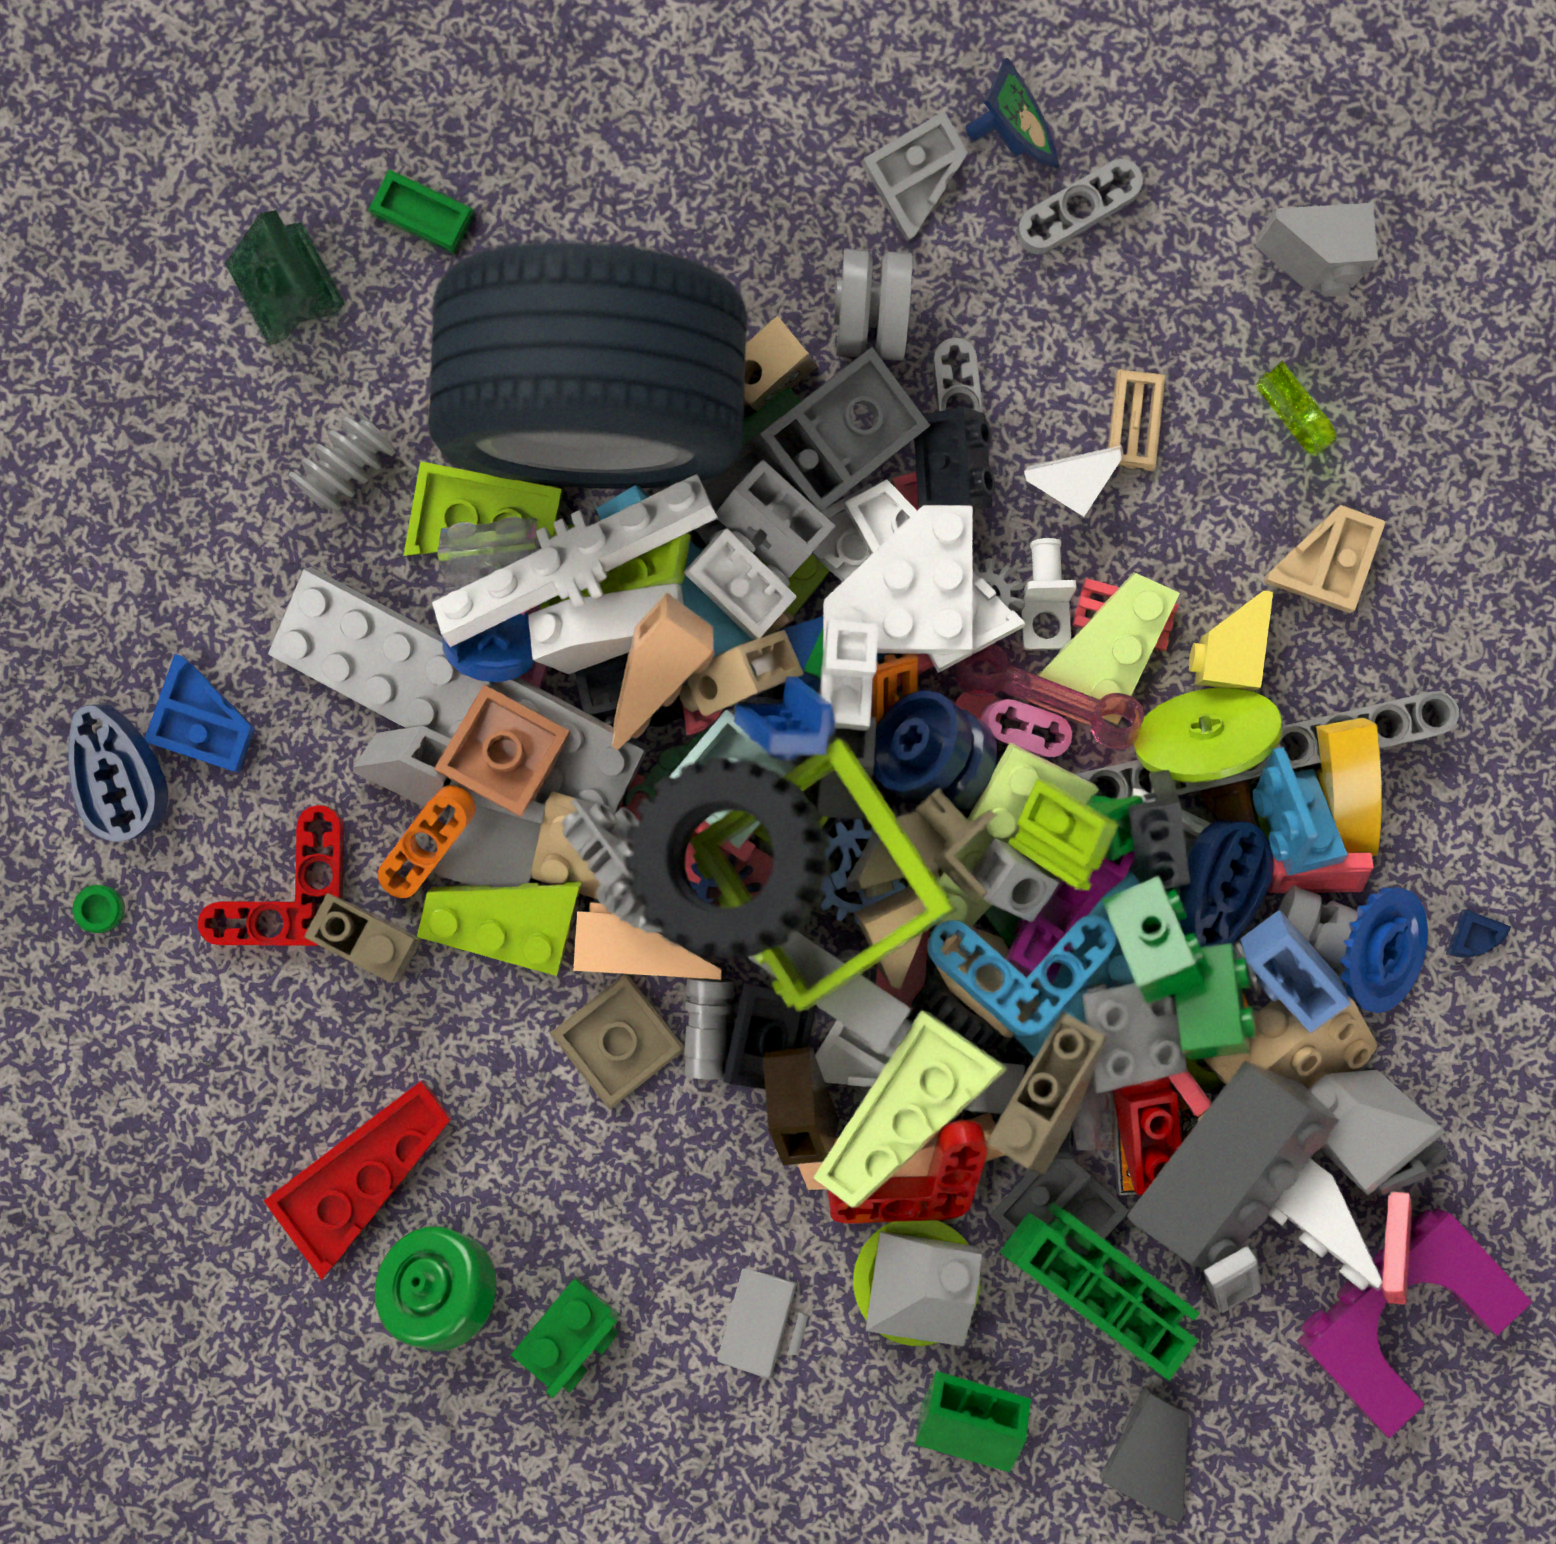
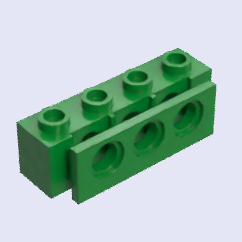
M1052 1203L1047 1210L1056 1217L1050 1226L1028 1212L999 1252L1170 1381L1198 1341V1339L1178 1324L1184 1315L1195 1321L1200 1313L1055 1203ZM1066 1234L1089 1251L1088 1255L1082 1254L1079 1256L1064 1244L1067 1241L1064 1238ZM1107 1264L1127 1280L1125 1284L1119 1282L1117 1285L1103 1274L1105 1270L1103 1265ZM1145 1293L1163 1307L1164 1310L1162 1312L1158 1310L1155 1313L1141 1303L1143 1298L1140 1295Z

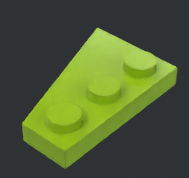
M582 881L565 882L564 885L540 886L539 883H521L520 886L490 887L489 885L431 887L426 895L417 937L557 976L561 967Z

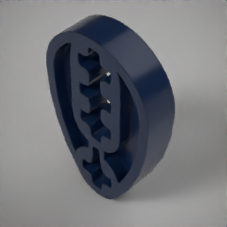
M95 704L79 708L73 715L70 729L68 769L71 790L80 818L91 832L108 841L120 842L148 835L160 824L168 805L167 782L156 756L135 726L111 705ZM97 719H100L103 727L99 728L97 733L94 734L92 725L97 723ZM113 765H117L119 773L115 774L113 779H110L108 770L112 769ZM124 787L127 796L118 802L116 793ZM132 810L135 819L126 824L124 816Z
M1222 819L1209 824L1198 835L1187 861L1190 884L1182 885L1180 889L1179 899L1187 918L1178 921L1184 936L1191 933L1195 934L1200 948L1234 943L1258 911L1273 875V854L1269 840L1264 832L1249 822Z

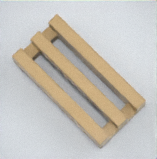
M1118 370L1115 378L1108 448L1120 446L1127 382H1133L1134 388L1127 453L1123 455L1118 466H1125V468L1135 469V467L1144 468V470L1154 471L1156 468L1165 375ZM1144 384L1153 385L1146 453L1145 457L1137 456L1143 392Z

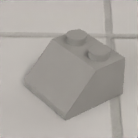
M1373 203L1276 208L1255 237L1256 248L1305 290H1321V295L1339 296L1349 293L1350 288H1353L1378 261Z

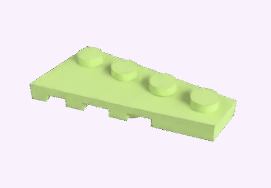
M921 1011L813 1178L851 1207H859L1008 1068L929 1012Z

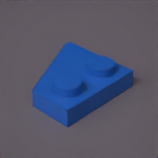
M174 654L145 736L146 742L240 773L255 727L187 658Z

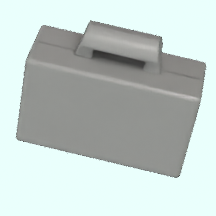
M742 1269L717 1361L767 1379L772 1377L797 1283L755 1270ZM802 1312L798 1314L787 1355H798L808 1320V1316Z

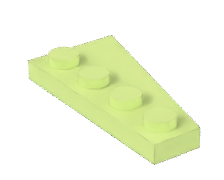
M1010 742L995 768L988 786L980 795L967 820L969 821L972 818L975 820L978 816L989 810H992L996 816L954 856L971 873L995 838L1007 844L1011 837L1016 838L1021 827L1017 825V822L1036 779L1054 784L1085 804L1099 789L1095 784ZM940 868L938 871L940 878L937 880L957 910L935 925L938 926L942 922L954 920L972 927L992 904L988 903L984 897L971 901Z

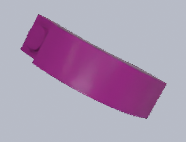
M1134 850L1114 860H1109L1104 856L1099 869H1093L1088 882L1092 884L1089 890L1076 889L1053 874L1060 883L1033 922L1020 917L1013 931L1016 937L1005 960L1027 978L1075 923L1088 916L1100 899L1125 879L1135 857ZM1067 946L1063 947V951L1068 952ZM1052 963L1046 970L1047 981L1051 986L1062 963Z

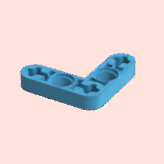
M1095 915L1083 917L1075 923L1027 978L972 929L960 921L950 920L938 925L928 939L927 949L932 961L1008 1030L1018 1036L1030 1037L1039 1033L1051 1022L1108 957L1115 947L1116 934L1110 922L1103 917ZM1081 929L1086 933H1090L1094 929L1099 931L1102 936L1099 938L1098 943L1102 950L1094 946L1080 960L1072 955L1085 939V936L1080 932ZM956 934L962 939L958 947L968 958L973 954L974 950L982 956L977 958L970 965L966 974H964L959 967L966 960L954 951L948 956L943 954L940 949L943 947L944 942L939 936L944 935L946 938H951ZM1067 946L1070 953L1063 951V947ZM1080 962L1087 964L1088 968L1085 970ZM1063 963L1069 967L1073 975V981L1069 988L1056 989L1050 985L1046 977V970L1050 964ZM985 965L997 968L1003 978L1001 988L995 992L982 990L977 985L975 979L978 968ZM1032 982H1035L1040 992L1049 999L1056 1001V1004L1053 1007L1047 998L1035 1010L1034 1016L1039 1020L1036 1024L1034 1021L1028 1020L1022 1024L1016 1018L1020 1013V1009L1015 1004L1019 1002L1025 1006L1037 995L1039 991L1030 986Z

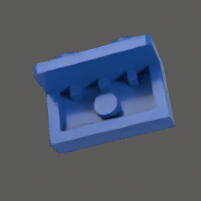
M786 677L782 704L736 703L734 723L748 734L752 741L760 745L769 757L788 761L797 759L798 754H826L828 738L832 736L835 728V715L832 705L798 677Z

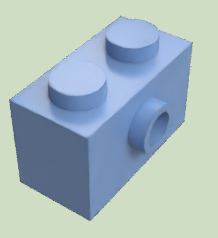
M1280 910L1240 939L1247 963L1257 973V980L1262 989L1273 1001L1276 1002L1280 999L1310 1033L1351 1004L1341 978Z

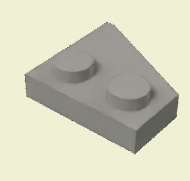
M943 111L863 158L861 163L906 241L911 240L917 234L920 226L940 198L968 152L946 112Z

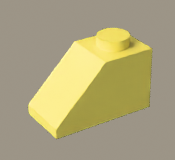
M1262 591L1200 638V644L1193 643L1189 658V671L1196 672L1195 685L1216 688H1238L1249 691L1261 688L1273 592Z

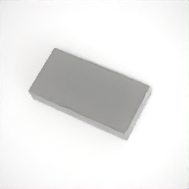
M1248 1246L1204 1270L1210 1299L1219 1313L1228 1311L1256 1295L1261 1290L1257 1260Z

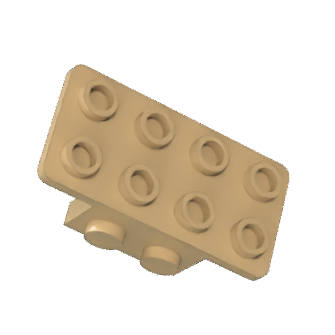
M1350 997L1348 998L1351 1004L1312 1033L1278 999L1276 1002L1272 1000L1254 1015L1257 1036L1248 1038L1250 1053L1204 1058V1061L1210 1070L1226 1085L1243 1062L1247 1061L1302 1083L1309 1089L1326 1074L1352 1072L1364 1066L1376 1051L1377 1043L1355 1002Z

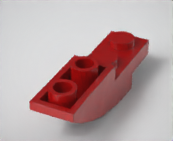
M1168 1076L1112 1090L1124 1154L1133 1189L1137 1195L1145 1193L1181 1145L1177 1093L1170 1088Z

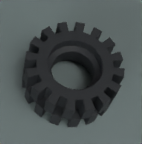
M939 971L932 976L912 1002V1007L915 1009L913 1011L915 1018H917L921 1011H927L984 1052L1001 1035L998 1030L948 989Z

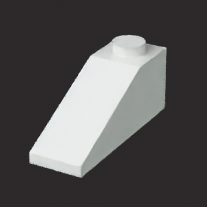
M677 583L603 594V596L597 599H593L592 596L583 597L585 604L578 608H575L571 599L529 614L532 660L571 674L628 653L635 626L666 593L683 604L682 587Z

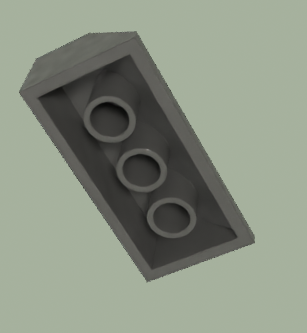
M1244 1061L1127 1217L1132 1223L1189 1264L1208 1269L1239 1251L1252 1232L1265 1222L1270 1209L1284 1191L1296 1182L1301 1169L1312 1155L1325 1145L1329 1138V1133L1340 1120L1302 1083Z

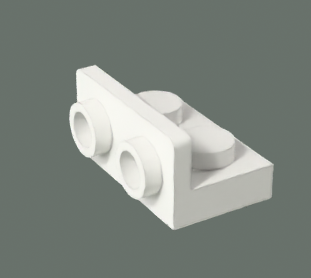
M726 528L716 532L708 540L710 544L683 573L754 641L762 637L797 596L788 588L790 582L779 569L772 565L765 566L753 554L755 547L749 539L738 531L734 530L731 532Z

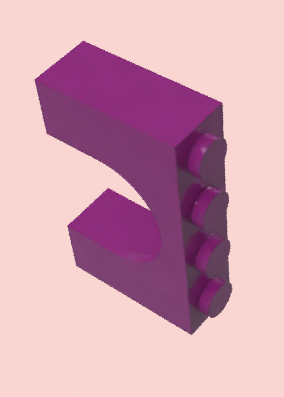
M1436 1208L1433 1212L1425 1210L1411 1221L1407 1286L1418 1283L1442 1285L1483 1329L1496 1336L1532 1303L1529 1297L1451 1213ZM1385 1247L1372 1260L1382 1283ZM1348 1281L1337 1293V1297L1340 1300L1326 1313L1320 1310L1311 1315L1301 1327L1304 1334L1296 1341L1368 1420L1390 1439L1425 1404L1390 1367L1380 1350L1377 1336L1378 1322L1381 1312L1388 1302L1385 1300L1383 1289L1381 1288L1377 1291L1369 1284L1362 1291L1351 1281Z

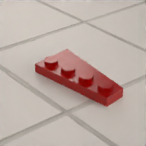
M424 1080L418 1082L263 1200L321 1280L327 1276L453 1119Z

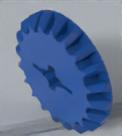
M1396 886L1393 888L1382 887L1378 894L1369 895L1367 905L1359 906L1357 909V920L1349 923L1351 930L1349 938L1343 941L1346 945V953L1340 959V962L1345 965L1341 980L1347 984L1346 993L1349 997L1353 998L1356 1006L1373 1013L1386 1012L1398 1005L1407 996L1417 980L1426 954L1428 924L1424 907L1420 899L1412 891Z

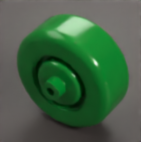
M428 1226L406 1234L391 1247L379 1267L374 1290L378 1316L386 1330L404 1344L429 1351H446L463 1345L483 1327L494 1305L496 1274L490 1256L483 1246L470 1236L446 1227Z

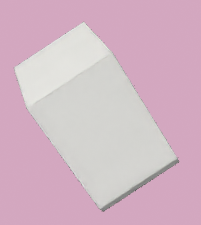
M1122 445L1028 466L1024 471L1026 481L1084 517L1124 455Z

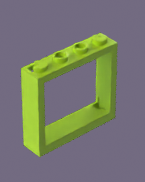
M840 738L827 746L826 754H815L783 777L793 782L803 791L835 769L927 910L811 987L783 945L778 948L766 949L763 951V954L754 955L753 957L759 964L762 965L767 962L777 977L772 982L777 995L782 996L788 1007L794 1004L798 1011L809 1009L957 910L849 745ZM731 811L690 839V843L696 851L692 855L698 865L696 868L706 880L713 877L723 893L718 897L722 908L741 906L753 900V897L720 848L759 821L742 811Z

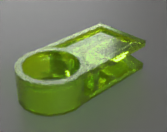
M1283 361L1279 362L1270 373L1266 372L1254 385L1306 452L1317 456L1336 442L1337 435L1332 423Z

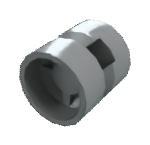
M1292 885L1284 895L1278 910L1288 918L1332 969H1336L1341 965L1340 959L1346 953V945L1343 941L1349 938L1351 932L1349 923L1357 920V910L1335 901H1330L1323 905L1320 895L1297 885Z

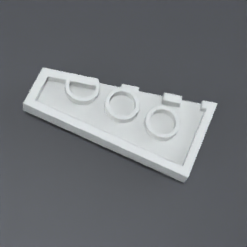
M888 480L844 502L845 510L871 555L917 512ZM973 571L972 654H928L938 673L1016 632L1025 625L1022 618L1014 610L1011 611L996 596L994 589L983 578L980 579Z

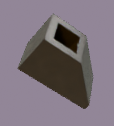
M812 1047L765 1052L763 1061L768 1130L782 1165L824 1162L833 1148L839 1118Z

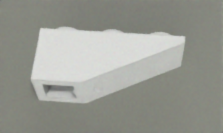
M1310 1158L1299 1172L1296 1182L1284 1191L1270 1209L1268 1216L1281 1226H1283L1287 1219L1303 1231L1298 1239L1321 1258L1327 1252H1330L1344 1264L1339 1272L1362 1291L1369 1284L1379 1291L1383 1285L1382 1280L1333 1176Z

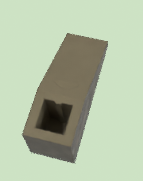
M1062 1011L986 1143L1024 1167L1044 1175L1070 1131L1107 1037Z

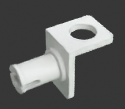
M1043 538L1030 543V548L1032 549L1033 581L1027 582L1021 595V599L1025 601V607L1021 610V617L1025 622L1022 628L1023 648L1025 650H1061L1071 639L1069 601L1076 590V581L1062 580L1061 540ZM1041 613H1051L1060 624L1059 633L1050 639L1037 636L1032 627L1033 620L1037 615Z

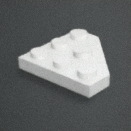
M923 505L825 598L823 653L828 620L878 624L877 653L972 654V506Z

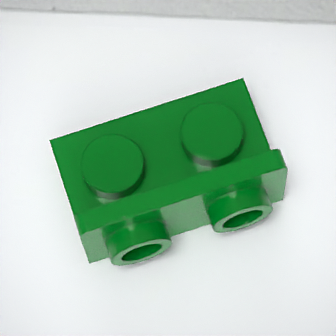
M575 1276L512 1351L511 1356L548 1387L546 1393L550 1397L554 1398L562 1388L567 1393H570L588 1371L582 1363L593 1350L601 1355L619 1334L620 1331L614 1325L620 1314Z

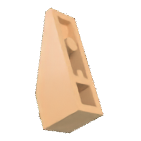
M590 902L589 912H577L573 971L720 980L722 978L721 967L696 953L689 952V949L684 946L672 944L663 938V934L660 932L647 933L641 928H634L626 921L620 920L615 914L608 912L601 903Z

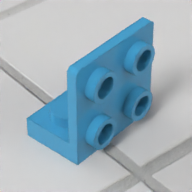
M1284 747L1273 749L1265 768L1262 770L1258 784L1253 790V802L1258 815L1265 817L1271 831L1269 843L1274 858L1277 861L1282 860L1287 876L1343 863L1348 854L1314 768L1294 773Z

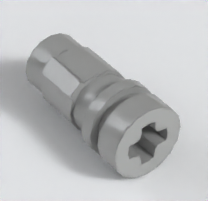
M687 978L686 995L690 996V1000L685 1001L684 1008L685 1011L689 1012L685 1034L684 1056L686 1058L684 1076L697 1079L723 1078L724 1059L728 1057L730 1027H727V1015L733 1013V1004L728 1002L729 999L734 998V980L721 978V980Z

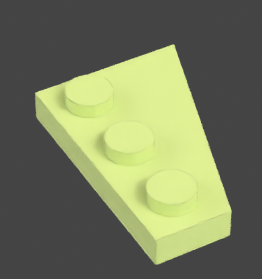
M1134 572L1100 607L1074 638L1066 643L1057 656L1032 679L1029 685L1118 725L1180 593Z

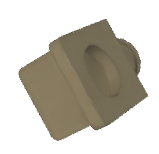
M937 788L926 798L925 802H922L915 809L946 840L943 845L945 849L933 860L971 901L982 899L988 892L954 855L996 815L992 810H989L978 816L975 820L972 818L968 821L944 796L942 790Z

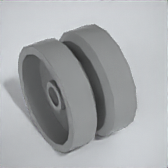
M844 248L841 280L837 279L834 325H838L836 356L858 358L866 351L868 328H876L875 351L879 357L885 360L903 361L909 321L912 253L887 251L881 262L880 280L876 282L872 281L873 258L868 250Z

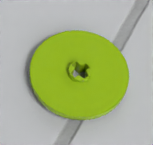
M1208 688L1179 695L1155 707L1138 724L1134 733L1133 743L1139 762L1148 771L1154 773L1169 770L1172 780L1201 782L1236 775L1263 761L1280 742L1283 727L1278 708L1268 698L1245 689Z

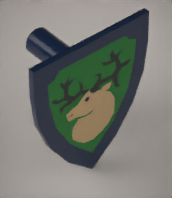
M1007 57L1003 60L984 100V104L989 111L966 125V132L971 140L977 141L996 130L1014 157L1026 152L1040 163L1058 168L1060 165L1055 145L1045 118L1031 91Z

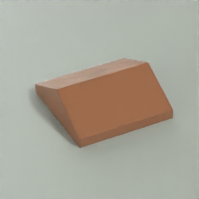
M484 684L434 770L522 818L549 779L570 735V731Z

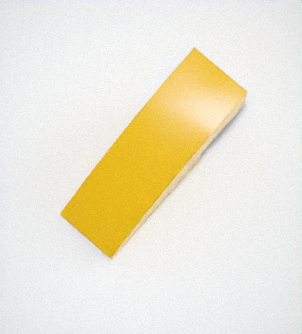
M1363 717L1316 726L1322 768L1316 770L1317 778L1346 852L1371 853L1372 856H1377L1382 814L1381 767L1377 724Z

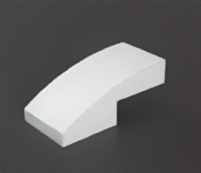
M828 620L820 696L832 705L835 715V728L867 731L870 726L872 677L876 673L878 624Z

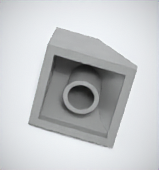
M1378 1070L1326 1074L1308 1089L1340 1120L1329 1133L1327 1142L1320 1150L1367 1195L1444 1133L1443 1129Z
M880 1231L865 1330L880 1334L964 1346L978 1289L982 1253L979 1248L973 1245Z

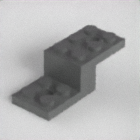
M871 347L794 408L780 416L744 444L740 449L739 455L722 473L701 482L716 513L733 490L763 459L813 506L822 512L927 429L930 424L873 347ZM854 404H863L871 410L873 424L870 429L862 430L853 424L850 413ZM716 518L691 530V533L705 549L710 544L708 540L716 532L727 527Z

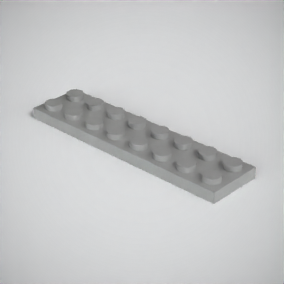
M313 567L303 569L268 655L405 728L425 726L450 739L454 736L479 691L485 684L570 731V735L549 779L539 792L543 794L541 801L546 803L549 795L554 791L587 802H601L606 806L612 807L615 811L620 808L649 748L648 745L630 737L619 750L612 747V726L520 677L503 682L479 681L460 673L448 662L442 649L443 637Z

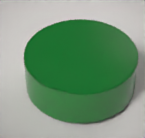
M91 885L78 893L73 902L72 911L76 923L83 930L90 933H106L112 931L121 923L125 913V904L122 896L114 888L106 885Z

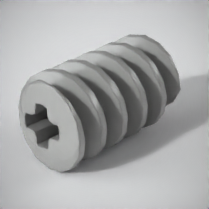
M358 409L356 411L361 420L360 422L346 416L341 420L347 432L346 436L333 430L328 433L334 447L333 449L320 444L315 446L314 449L320 459L319 463L307 458L301 461L307 474L305 477L292 471L287 475L322 510L324 506L336 511L342 508L336 495L337 492L351 498L356 494L349 480L353 478L365 484L369 480L363 468L365 464L377 470L382 467L376 454L378 451L390 456L396 453L387 437Z

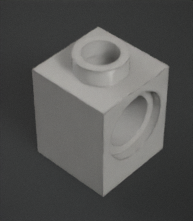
M996 838L971 872L972 876L988 892L984 896L988 903L1030 922H1033L1060 883L1050 871L1012 846Z

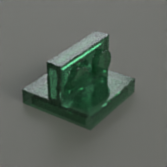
M277 210L260 213L225 262L268 346L286 340L298 323L336 314L345 305L302 222L284 225Z

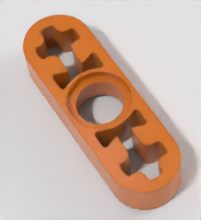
M454 785L444 786L425 805L378 869L379 883L387 893L397 898L412 896L472 821L476 813V805L472 796L466 790ZM449 804L456 811L454 816L444 825L438 819ZM416 833H426L431 836L436 842L437 851L429 852L421 848L417 843ZM409 860L415 866L404 879L398 872L402 865Z

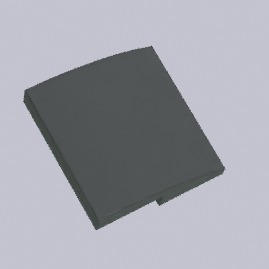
M1053 1159L1044 1175L1030 1170L991 1213L990 1217L1008 1234L1012 1235L1028 1212L1050 1226L1056 1217L1047 1210L1052 1203H1055L1106 1240L1130 1211L1073 1159ZM1066 1234L1064 1238L1067 1241L1064 1244L1079 1256L1082 1254L1087 1256L1089 1251Z

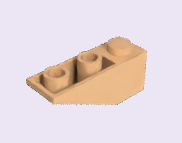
M668 593L656 603L634 629L614 718L612 747L617 750L630 737L633 739L638 738L648 727L652 714L661 705L669 706L679 695L683 682L693 672L696 674L702 672L714 656L713 626Z

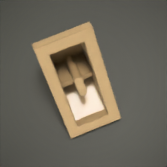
M910 886L854 913L868 945L871 947L927 910L914 888ZM922 934L877 963L880 972L891 986L901 988Z

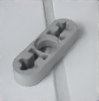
M1113 160L1030 208L1023 214L1018 225L1017 238L1020 245L1026 251L1033 254L1047 253L1128 206L1137 198L1142 188L1143 176L1141 170L1130 160ZM1116 173L1120 179L1128 177L1131 181L1128 184L1127 193H1124L1121 188L1114 189L1106 194L1104 202L1108 205L1103 206L1102 197L1099 192L1110 186L1113 174ZM1074 196L1087 198L1092 204V214L1083 219L1071 216L1066 207L1067 201ZM1056 207L1060 221L1049 228L1046 235L1047 240L1043 241L1039 235L1031 237L1028 233L1031 230L1032 221L1036 220L1040 226L1053 220L1055 212L1052 208ZM1062 224L1066 226L1068 229L1063 230Z
M950 338L943 341L937 347L933 358L937 411L946 410V403L951 398L963 396L971 402L973 410L983 413L977 354L974 347L968 341L961 338ZM955 350L959 358H967L968 362L963 363L960 369V382L964 383L970 380L971 386L958 384L947 389L943 388V383L952 384L953 381L951 366L942 364V361L948 358L949 351Z

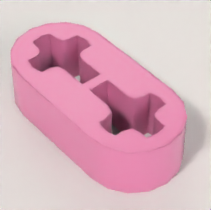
M1010 699L991 701L984 707L981 713L980 720L992 730L997 743L1008 746L1011 742L1037 756L1043 757L1062 755L1071 744L1072 731L1069 723L1065 718L1055 713ZM1007 712L1009 719L1021 723L1019 729L1004 728L1002 730V725L995 722L997 714ZM1050 726V732L1056 734V740L1054 743L1045 744L1044 738L1031 734L1033 727L1049 728Z

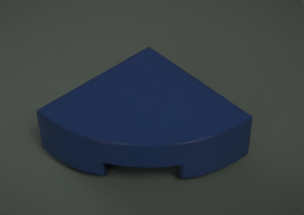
M1462 909L1446 955L1461 958L1482 955L1501 944L1507 937L1511 926Z

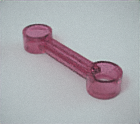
M994 643L958 662L957 682L964 691L971 695L984 697L993 695L999 690L1090 725L1094 739L1110 749L1128 748L1138 739L1144 720V710L1135 698L1127 694L1111 693L1103 696L1101 699L1094 698L1009 665L1006 653ZM983 662L992 666L997 672L990 675H980L971 671L967 665ZM1109 714L1120 715L1128 719L1133 726L1116 728L1106 723L1102 717Z

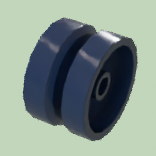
M923 690L906 695L889 708L875 730L874 776L887 789L901 797L907 798L916 806L925 802L931 793L940 788L944 796L958 811H961L976 801L988 786L996 766L997 744L992 730L979 718L967 710L961 709L955 702L941 693Z

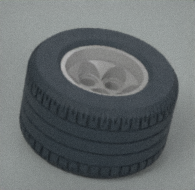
M572 241L534 242L501 246L469 255L456 263L440 279L434 294L428 407L430 437L443 455L457 465L495 477L536 484L600 489H629L635 485H639L641 488L672 486L696 474L700 481L715 477L722 473L739 455L743 442L747 312L744 300L723 275L710 267L677 255L633 246Z

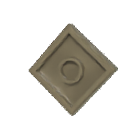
M623 974L550 1032V1035L609 1110L683 1052L685 1047L628 974Z

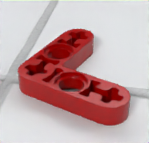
M315 805L304 810L298 818L296 826L295 902L219 901L210 903L203 908L197 922L202 938L215 945L320 946L304 937L308 930L306 925L307 919H312L316 915V903L306 904V894L315 897H325L327 893L343 899L344 825L339 813L330 807ZM323 813L324 821L331 822L333 825L332 832L328 831L323 835V848L333 847V856L319 853L307 856V846L317 848V834L309 832L308 825L309 823L317 822L318 814ZM323 861L332 869L333 877L327 887L318 890L309 884L307 872L312 864ZM222 909L224 910L225 917L230 919H245L243 909H250L246 921L248 939L242 938L245 928L225 929L224 937H219L218 929L210 927V920L218 918ZM270 909L277 911L283 919L281 932L272 938L264 936L258 929L259 917L263 912Z
M966 1120L948 1124L942 1128L938 1135L927 1176L890 1177L859 1207H851L828 1189L827 1194L831 1218L839 1223L854 1224L949 1220L964 1215L971 1207L987 1156L983 1127L977 1122Z

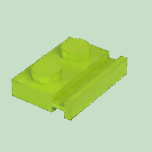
M1036 779L1017 822V825L1021 827L1016 838H1010L1008 845L1076 889L1089 890L1092 884L1088 882L1093 869H1099L1119 824L1054 784Z

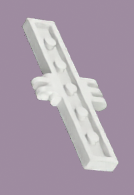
M696 474L673 484L669 488L630 505L624 510L591 526H588L581 510H578L571 514L575 525L571 529H568L563 518L553 522L557 532L555 537L551 536L546 527L537 530L536 534L541 549L432 602L443 638L451 647L557 595H560L562 599L570 597L575 608L585 604L581 592L585 588H588L593 599L603 596L599 582L607 578V571L717 518L698 475Z

